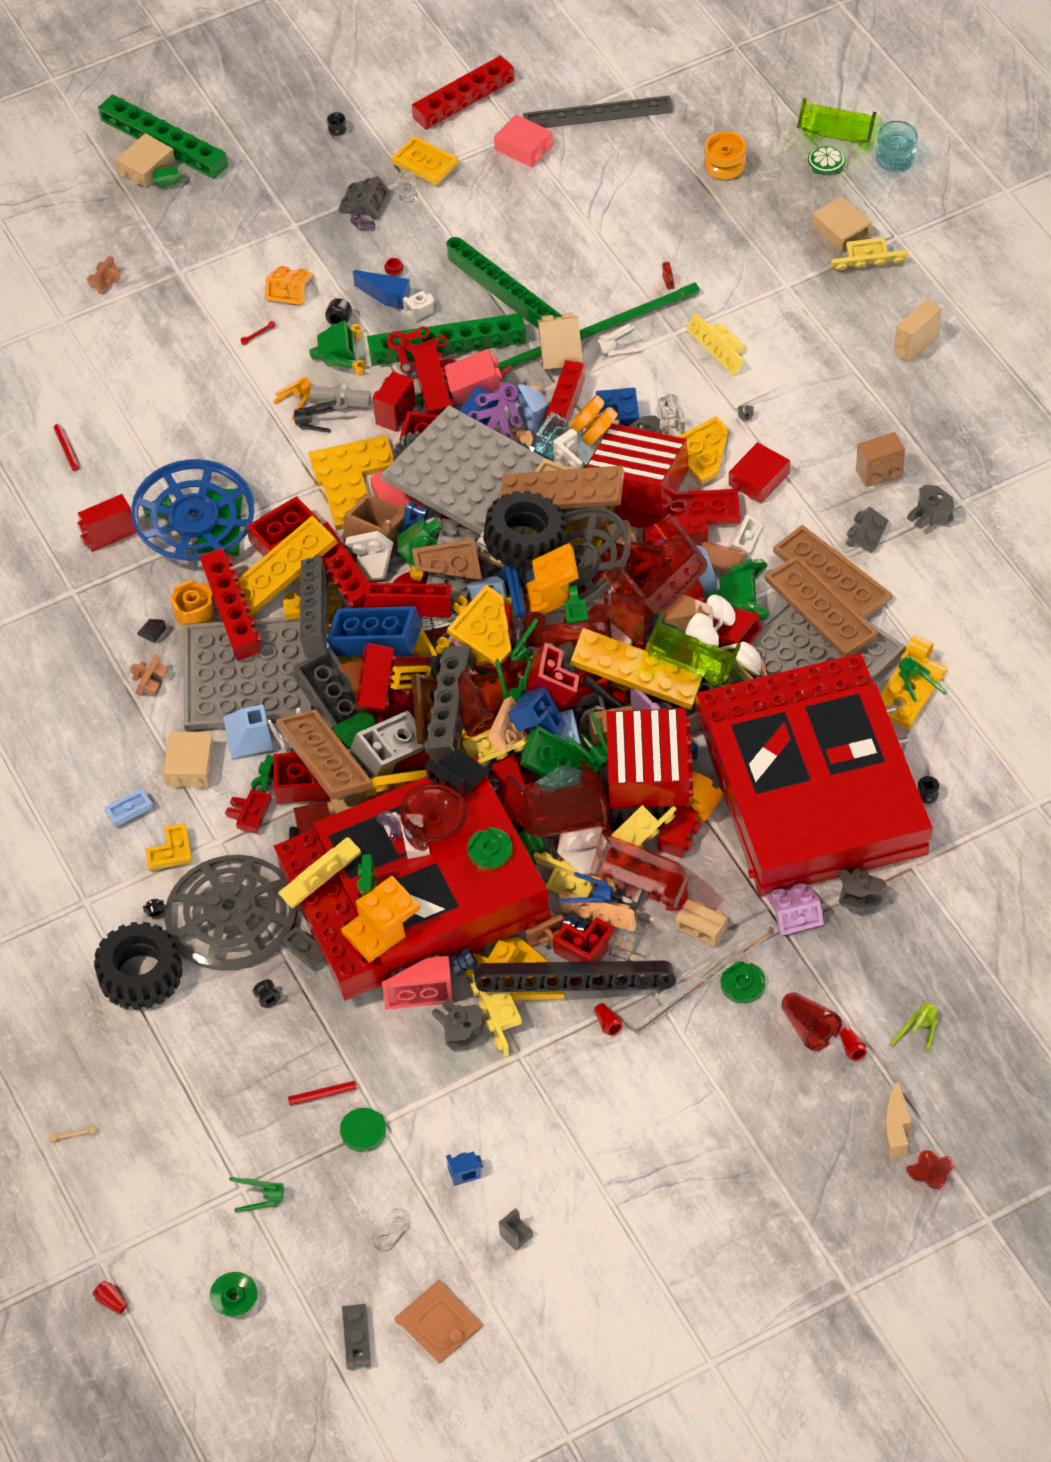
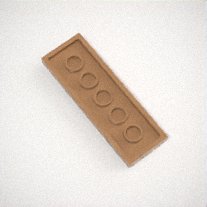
M623 466L503 474L500 499L502 495L507 493L510 495L514 491H519L520 493L531 491L532 494L539 493L544 498L548 497L560 509L621 505L624 468Z
M804 525L798 527L773 547V553L785 562L798 555L865 619L869 618L892 599L891 592Z
M798 555L765 575V581L843 657L854 654L878 638V632Z
M316 709L276 719V727L332 800L372 789V781Z

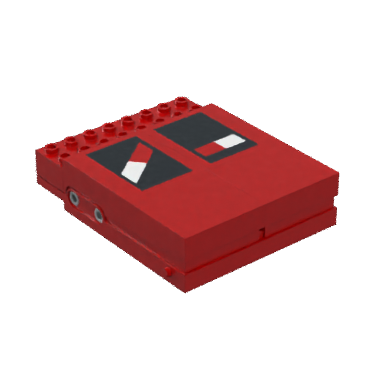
M862 653L696 693L695 712L697 713V718L708 746L710 760L750 869L748 870V876L750 879L753 878L759 897L766 896V894L772 893L775 889L792 888L799 883L810 885L838 878L842 869H847L852 874L854 868L866 871L925 856L929 853L930 845L928 840H931L933 827L901 748V744L909 743L908 736L897 738L888 715L889 713L896 712L897 708L895 705L885 707L877 684L872 681Z
M476 756L472 757L473 760L479 763ZM426 776L313 823L315 829L274 845L278 865L288 884L347 837L361 851L360 855L298 904L344 1001L382 986L383 981L426 958L434 956H459L462 950L466 948L474 952L551 918V911L547 904L549 902L547 887L487 776L461 802L429 781ZM400 814L422 816L430 855L408 859L399 818ZM487 828H496L507 833L512 842L513 850L510 860L497 869L489 870L479 868L473 864L468 855V843L476 832L487 830ZM371 854L377 878L376 887L393 876L417 901L421 910L403 922L405 938L369 963L342 934L341 928L359 916L356 901L362 897V894L357 887V882L361 879L358 876V864H362V855Z

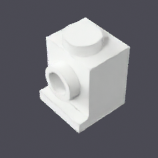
M420 291L409 298H403L404 312L414 323L434 313L433 304L435 301L430 293L425 294L423 291Z

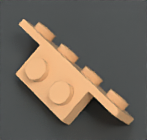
M566 892L559 894V899L582 898L581 896ZM613 901L611 904L604 902L560 903L563 913H573L578 917L592 921L598 917L615 927L630 931L636 929L634 911L630 910L629 905Z

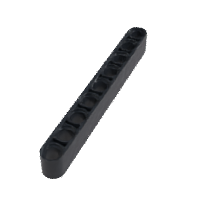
M665 960L482 963L477 965L473 971L476 988L481 992L666 990L672 988L677 981L673 965Z

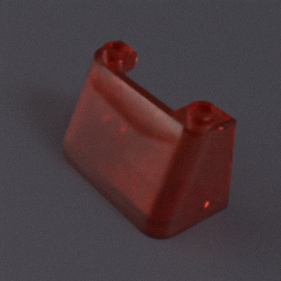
M522 659L514 660L510 663V667L507 670L502 671L508 693L511 688H518L520 677L525 675L527 662H532V659L524 661ZM466 669L460 673V677L457 679L463 726L467 736H475L491 729L504 702L498 672L479 675L476 670Z

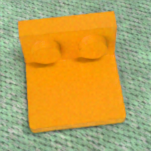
M279 266L266 277L265 300L304 304L305 284L313 277V273L308 272L307 269L289 270V267Z

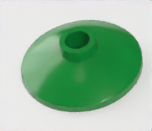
M242 1272L223 1274L215 1280L210 1289V1301L213 1308L220 1314L230 1317L240 1316L248 1312L256 1303L258 1296L254 1280ZM232 1296H238V1297H239V1298L236 1299V1300H231V1297H232Z

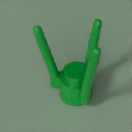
M537 619L532 621L519 643L509 655L519 666H522L524 662L526 664L528 661L532 662L534 654L528 655L531 651L524 646V643L538 623Z
M907 656L899 663L901 671L898 675L903 679L914 702H917V698L907 677L915 678L919 674L944 695L947 694L945 689L928 676L931 672L915 661L912 656Z
M495 659L503 692V701L512 696L517 703L522 695L526 693L532 662H527L525 675L520 677L518 688H511L508 693L500 661Z
M591 711L590 716L603 748L601 745L594 747L583 733L580 737L590 748L591 751L589 753L569 735L566 736V739L586 756L592 764L595 763L597 767H600L608 760L607 742L594 712Z
M229 1177V1180L232 1182L264 1188L263 1199H268L266 1202L235 1208L234 1212L236 1213L264 1207H276V1202L283 1201L284 1183Z

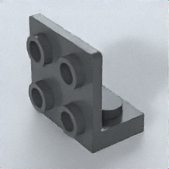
M379 176L367 178L357 183L353 182L348 186L338 211L342 213L363 207L373 220L379 219L391 191Z

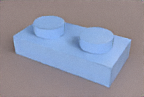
M141 788L104 807V811L114 827H117L152 809L153 805Z

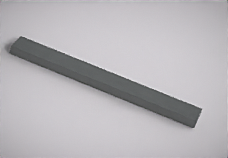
M668 95L523 113V118L544 128L668 114L673 113L671 97Z

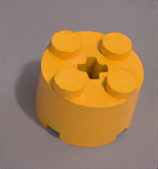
M190 580L182 582L175 587L170 600L174 619L179 625L209 623L214 620L215 607L212 592L208 585L205 583H195V581Z
M693 772L694 797H689V806L681 807L699 812V822L704 823L706 819H709L723 798V792L719 787L715 789L712 786L713 781L700 773Z

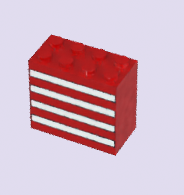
M611 423L585 468L623 466L624 478L621 505L614 506L663 517L689 470L687 439Z
M685 708L606 711L610 809L640 808L642 805L644 807L689 806V797H694L690 716L686 717Z

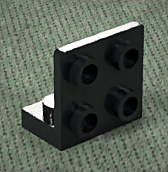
M455 749L442 763H436L430 759L425 764L427 779L459 802L489 774L488 769L459 749Z

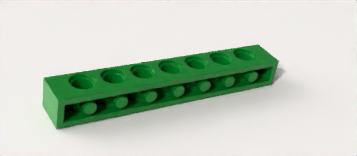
M112 94L98 106L102 122L137 140L145 133L173 148L175 160L212 179H215L228 167L226 152L222 149H218L208 142L196 138L194 135L167 123L150 112L140 109L123 98Z
M522 313L429 326L427 327L429 329V336L426 339L416 338L409 341V343L417 345L435 339L438 335H444L447 338L446 346L443 348L436 347L437 352H441L443 356L526 343V330ZM419 328L402 330L400 332H402L403 334H407L416 331ZM424 329L420 331L422 336L427 334V331ZM392 332L367 336L371 366L400 362L397 352L390 349L387 344V338ZM396 338L393 340V343L398 345L401 343V340ZM439 338L437 342L439 344H444L445 340L443 338ZM404 349L407 361L413 360L412 353Z

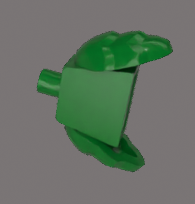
M749 559L741 564L733 565L724 576L719 578L720 589L708 590V597L717 594L726 599L733 608L757 613L760 621L766 620L770 612L756 602L755 580L767 568V563L763 559Z

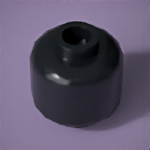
M335 298L328 304L325 318L330 325L338 324L344 320L348 323L352 314V307L345 299Z

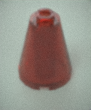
M797 992L788 993L782 999L781 1009L804 1046L811 1051H820L830 1044L828 1041L831 1037L834 1036L836 1038L842 1027V1019L835 1011Z

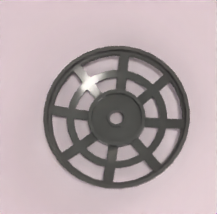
M600 507L579 508L564 514L566 525L576 520L589 518L587 529L564 537L562 545L564 546L577 538L585 536L583 543L572 545L576 566H578L579 578L570 582L569 586L577 585L578 588L585 585L587 590L578 594V597L581 599L589 595L585 598L586 605L598 599L616 582L630 554L631 539L626 524L614 512ZM597 517L611 520L619 528L612 536L602 530L595 529ZM624 534V552L622 558L616 560L617 549L615 542ZM594 536L606 541L598 549L592 545ZM610 548V562L602 563L601 555ZM518 568L519 575L522 577L524 581V586L522 588L523 598L525 602L529 605L527 589L525 586L527 570H524V568ZM616 568L611 577L603 584V582L608 578L612 570ZM606 570L602 578L594 585L592 579L598 571ZM563 605L548 613H565V606Z
M225 855L200 863L179 879L168 896L164 920L166 930L177 942L179 953L187 960L208 969L222 971L237 970L262 962L282 947L281 939L294 928L297 906L294 908L289 906L288 916L275 912L276 899L273 890L288 885L282 871L276 866L253 856ZM243 861L240 868L229 867L212 871L210 866L218 863ZM252 863H256L272 870L280 879L268 883L260 874L249 869ZM199 871L203 872L205 876L200 878L191 887L188 894H176L189 878ZM237 873L233 882L221 883L217 878L218 875ZM248 875L262 885L249 889L242 883L245 876ZM206 881H209L213 887L206 896L195 894L198 888ZM267 892L269 899L268 909L256 906L255 897ZM172 902H184L183 915L186 924L175 932L171 922ZM229 903L235 904L233 909H224V906ZM190 904H202L203 913L191 919ZM254 916L264 917L261 924L250 932L247 924L251 922ZM272 920L284 924L277 937L260 950L255 938L266 930ZM207 921L210 926L215 928L213 936L210 937L202 933L197 927ZM239 930L242 935L234 939H222L224 931ZM191 932L196 938L210 945L207 957L191 951L179 939ZM246 943L252 953L237 959H216L219 947H234Z

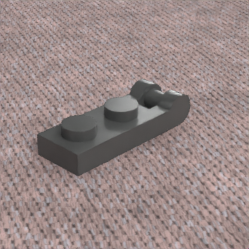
M366 1304L342 1306L347 1370L354 1369V1366L364 1365V1368L371 1367ZM363 1353V1356H354L353 1354Z

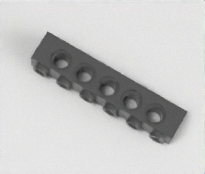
M322 557L301 560L300 642L306 658L327 654V573Z
M469 645L444 647L443 656L440 657L441 669L440 673L437 674V689L434 690L435 701L434 706L431 707V723L428 724V739L424 743L425 752L435 762L444 761L455 749L460 748L475 657Z

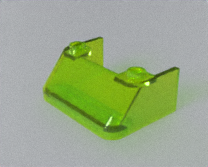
M803 98L797 129L804 132L803 136L815 138V135L858 143V147L869 149L870 146L875 144L883 118L874 111L872 115L812 104L808 99Z
M661 611L645 648V651L648 653L647 656L654 660H664L702 676L710 684L716 686L724 684L741 644L737 643L732 653L714 645H707L695 637L662 624L661 621L665 612Z

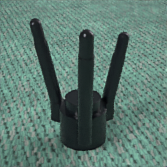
M333 400L306 408L295 409V425H300L301 429L330 433L331 429L308 425V422H312V415L336 411L333 407H324L334 405L337 401Z

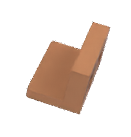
M709 541L702 544V547L707 551L714 572L724 575L733 565L744 561L747 553Z

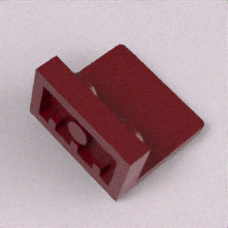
M395 657L394 667L428 666L430 657ZM407 672V673H401V675L415 674V673L425 674V672ZM400 680V683H412V681ZM390 688L389 699L402 705H414L412 689Z

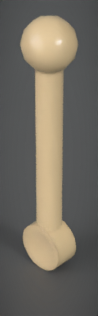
M91 1125L88 1129L57 1135L52 1133L49 1135V1140L51 1143H57L59 1139L87 1133L95 1134L97 1128Z

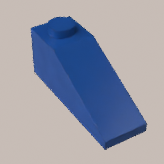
M353 270L355 287L385 306L404 309L403 298H409L411 293L409 279Z

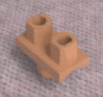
M108 256L104 262H99L96 268L97 272L94 275L90 274L87 282L91 288H96L99 294H104L111 283H118L121 279L119 274L121 270L115 265L114 258Z
M154 655L147 669L145 668L146 663L144 661L131 666L132 679L138 681L141 678L135 694L141 696L145 692L153 696L155 695L160 683L150 678L154 676L163 680L168 670L167 667L159 663L160 657Z
M551 911L550 919L524 930L527 944L535 947L539 944L542 946L548 943L553 948V937L563 925V916L561 914L556 915Z

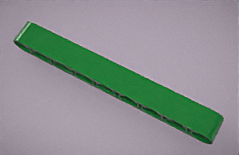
M452 237L447 240V253L450 262L515 312L522 313L523 318L537 329V320H541L542 316L553 315L554 318L561 317L559 312L462 238Z

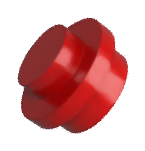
M390 258L386 261L384 269L387 274L395 276L403 272L404 266L400 259Z

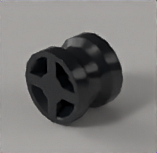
M334 112L327 117L328 131L331 135L340 136L346 132V118L343 113Z
M931 776L922 777L917 785L921 799L925 804L934 803L939 795V782Z
M270 979L259 982L252 990L254 996L259 998V1004L263 1008L273 1006L281 997L279 991L274 989V983Z

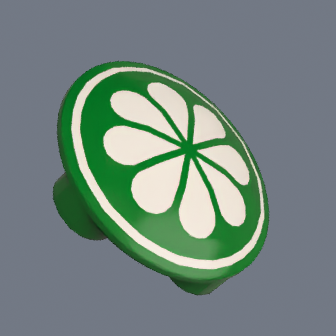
M829 145L816 147L808 155V163L815 174L840 173L846 161L843 151Z

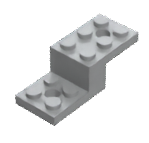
M443 518L442 525L444 528L439 531L436 545L474 538L478 554L479 546L476 542L481 536L452 519ZM429 573L426 584H452V601L458 602L457 598L459 596L467 598V585L470 584L471 579Z
M406 711L356 733L348 752L371 780L374 777L391 775L397 762L425 750L424 745L417 744L415 719L409 711ZM397 734L405 735L407 739H401ZM348 796L338 798L337 800L340 801Z

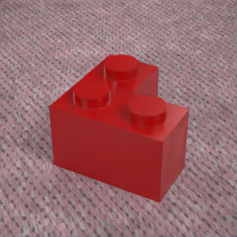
M544 643L533 655L527 689L533 691L546 686L553 701L565 706L577 693L580 676L561 668L563 650Z
M598 917L592 921L585 932L564 923L553 937V951L569 962L601 961L616 941L615 926Z

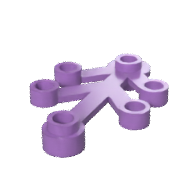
M504 383L497 392L477 395L475 403L479 407L485 406L490 401L499 400L496 407L478 412L471 411L467 415L471 417V414H474L477 421L491 417L487 427L494 430L497 423H499L502 435L506 434L512 440L513 434L509 430L508 423L511 427H517L522 423V418L518 415L514 401L518 394L517 388L511 383ZM505 390L509 392V397L505 395ZM480 397L484 399V403L479 401ZM506 405L510 413L508 423L504 413ZM513 417L517 419V424L513 423Z

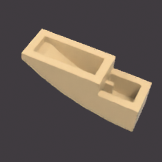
M899 1082L894 1084L887 1106L885 1138L889 1159L907 1156L909 1144L906 1134H910L911 1119Z

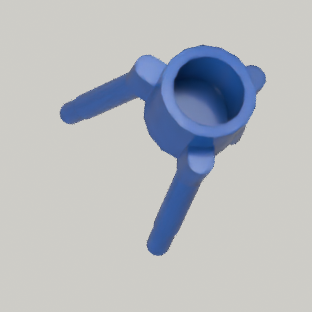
M575 872L574 876L599 885L594 887L593 897L558 899V903L604 902L611 904L613 886H607L606 880H598Z

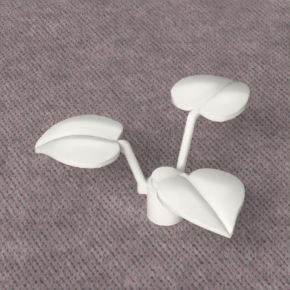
M717 594L711 595L707 599L706 604L712 606L713 618L719 620L718 624L713 627L712 620L708 616L697 613L689 621L685 634L700 640L694 645L696 654L701 658H705L712 652L716 655L721 651L735 649L733 655L737 662L746 670L759 677L761 675V660L753 646L746 642H741L739 646L732 644L717 648L719 638L716 631L723 623L727 626L733 625L735 622V612L726 599Z

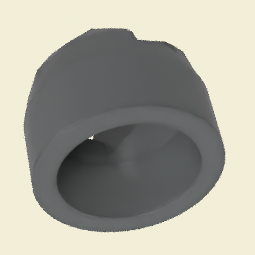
M738 406V416L741 420H744L745 416L747 421L753 417V406Z

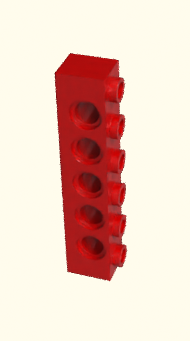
M501 55L411 104L413 119L425 130L435 126L439 122L515 81L514 66Z
M325 522L322 526L338 542L322 556L323 564H326L324 565L325 570L329 576H332L331 579L337 588L340 587L339 591L345 599L348 598L346 601L351 608H366L365 592L367 582L369 581L329 523Z
M223 548L199 556L237 661L261 653L259 644L262 641L258 631H253V628H256L253 617H248L247 615L248 612H251L246 600L242 601L241 599L245 596L241 585L237 586L235 583L239 579L235 569L232 571L230 567L234 566L230 555L225 556Z

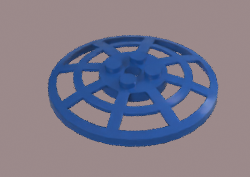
M202 459L176 461L155 470L140 484L132 502V521L140 539L153 551L165 557L183 561H200L199 556L204 555H184L185 550H199L212 547L214 550L223 548L224 553L233 549L247 535L248 529L246 526L253 522L255 514L254 499L247 482L231 468L221 463ZM189 469L204 470L202 480H188L176 483L171 475L172 473ZM212 471L228 477L238 487L228 494L223 488L210 482ZM164 477L169 487L156 498L155 502L143 499L147 490ZM199 487L198 493L183 495L181 489ZM210 489L223 498L214 502L210 497L206 496L207 490ZM173 493L176 500L170 508L162 506L161 503ZM241 494L245 495L248 503V519H236V506L233 500ZM228 504L230 519L218 518V509ZM139 506L151 510L153 530L142 532L138 520ZM157 513L168 515L170 524L159 527ZM191 513L199 514L194 518L188 516ZM216 525L227 526L224 532L217 538H214L210 533ZM233 527H245L241 534L228 545L222 547L219 543L229 535ZM175 530L183 536L179 543L170 539L165 534ZM159 536L164 542L177 549L175 553L166 551L153 544L148 538ZM203 536L207 541L203 544L188 545L191 537Z

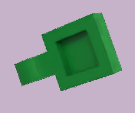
M577 585L568 586L570 601L564 602L567 624L588 622L585 599L579 600Z
M267 754L264 762L260 763L258 770L260 776L252 780V790H256V787L261 785L262 792L267 793L268 785H271L274 778L273 755Z

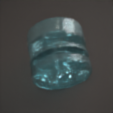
M890 121L880 128L875 154L876 161L880 167L891 172H902L913 165L918 141L915 128L903 121Z

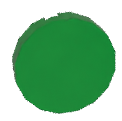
M487 828V830L476 832L468 843L470 860L477 867L486 870L497 869L505 865L513 853L512 842L508 834L496 828Z
M738 961L730 964L723 970L721 990L730 1001L747 1004L756 1001L762 996L765 990V976L757 965Z
M358 1108L344 1116L340 1123V1135L343 1143L349 1149L356 1152H363V1150L368 1149L371 1151L382 1144L386 1136V1124L383 1117L377 1111L370 1108Z

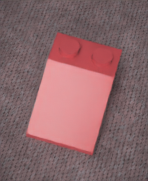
M434 956L426 958L383 981L385 1009L438 1005L446 999L453 1003L449 957Z

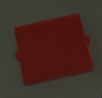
M329 801L316 804L309 803V805L293 808L299 835L315 829L313 823L332 816L327 805Z

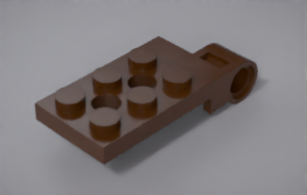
M415 673L411 677L416 737L417 744L424 745L428 739V724L431 723V707L434 706V701L430 695L434 698V690L437 689L438 682L437 678ZM461 736L459 750L466 754V750L463 747Z

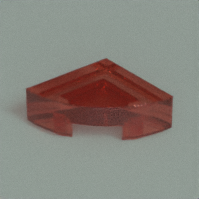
M664 262L662 264V277L668 290L674 289V279L670 262Z

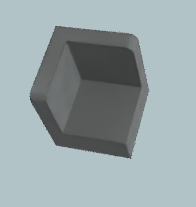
M516 1208L498 1222L500 1236L515 1251L533 1237V1231L520 1220V1213Z

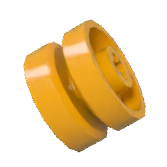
M728 131L717 132L708 137L704 145V166L706 172L712 177L723 180L733 179L741 175L746 165L745 140L740 135Z
M595 395L582 408L567 427L569 430H575L577 434L586 427L587 429L581 435V441L588 447L607 431L618 415L611 407L604 409L599 414L605 401L598 395Z

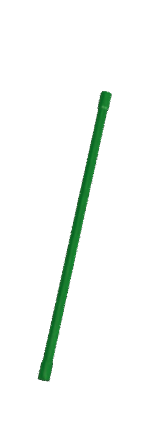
M696 282L679 288L677 291L580 329V340L680 299H686L700 292ZM540 346L501 361L496 368L502 371L508 366L513 368L541 356ZM420 393L415 395L418 406H422L424 403Z

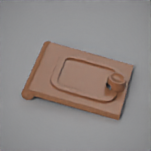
M440 1280L436 1281L394 1318L395 1322L398 1325L401 1324L439 1364L483 1326Z

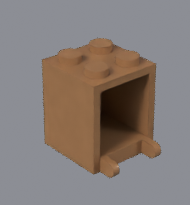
M366 494L361 500L356 502L353 508L344 514L343 545L345 548L352 550L345 545L346 537L379 531L393 542L391 560L397 554L398 535L401 534L406 506L401 504L399 507H396Z

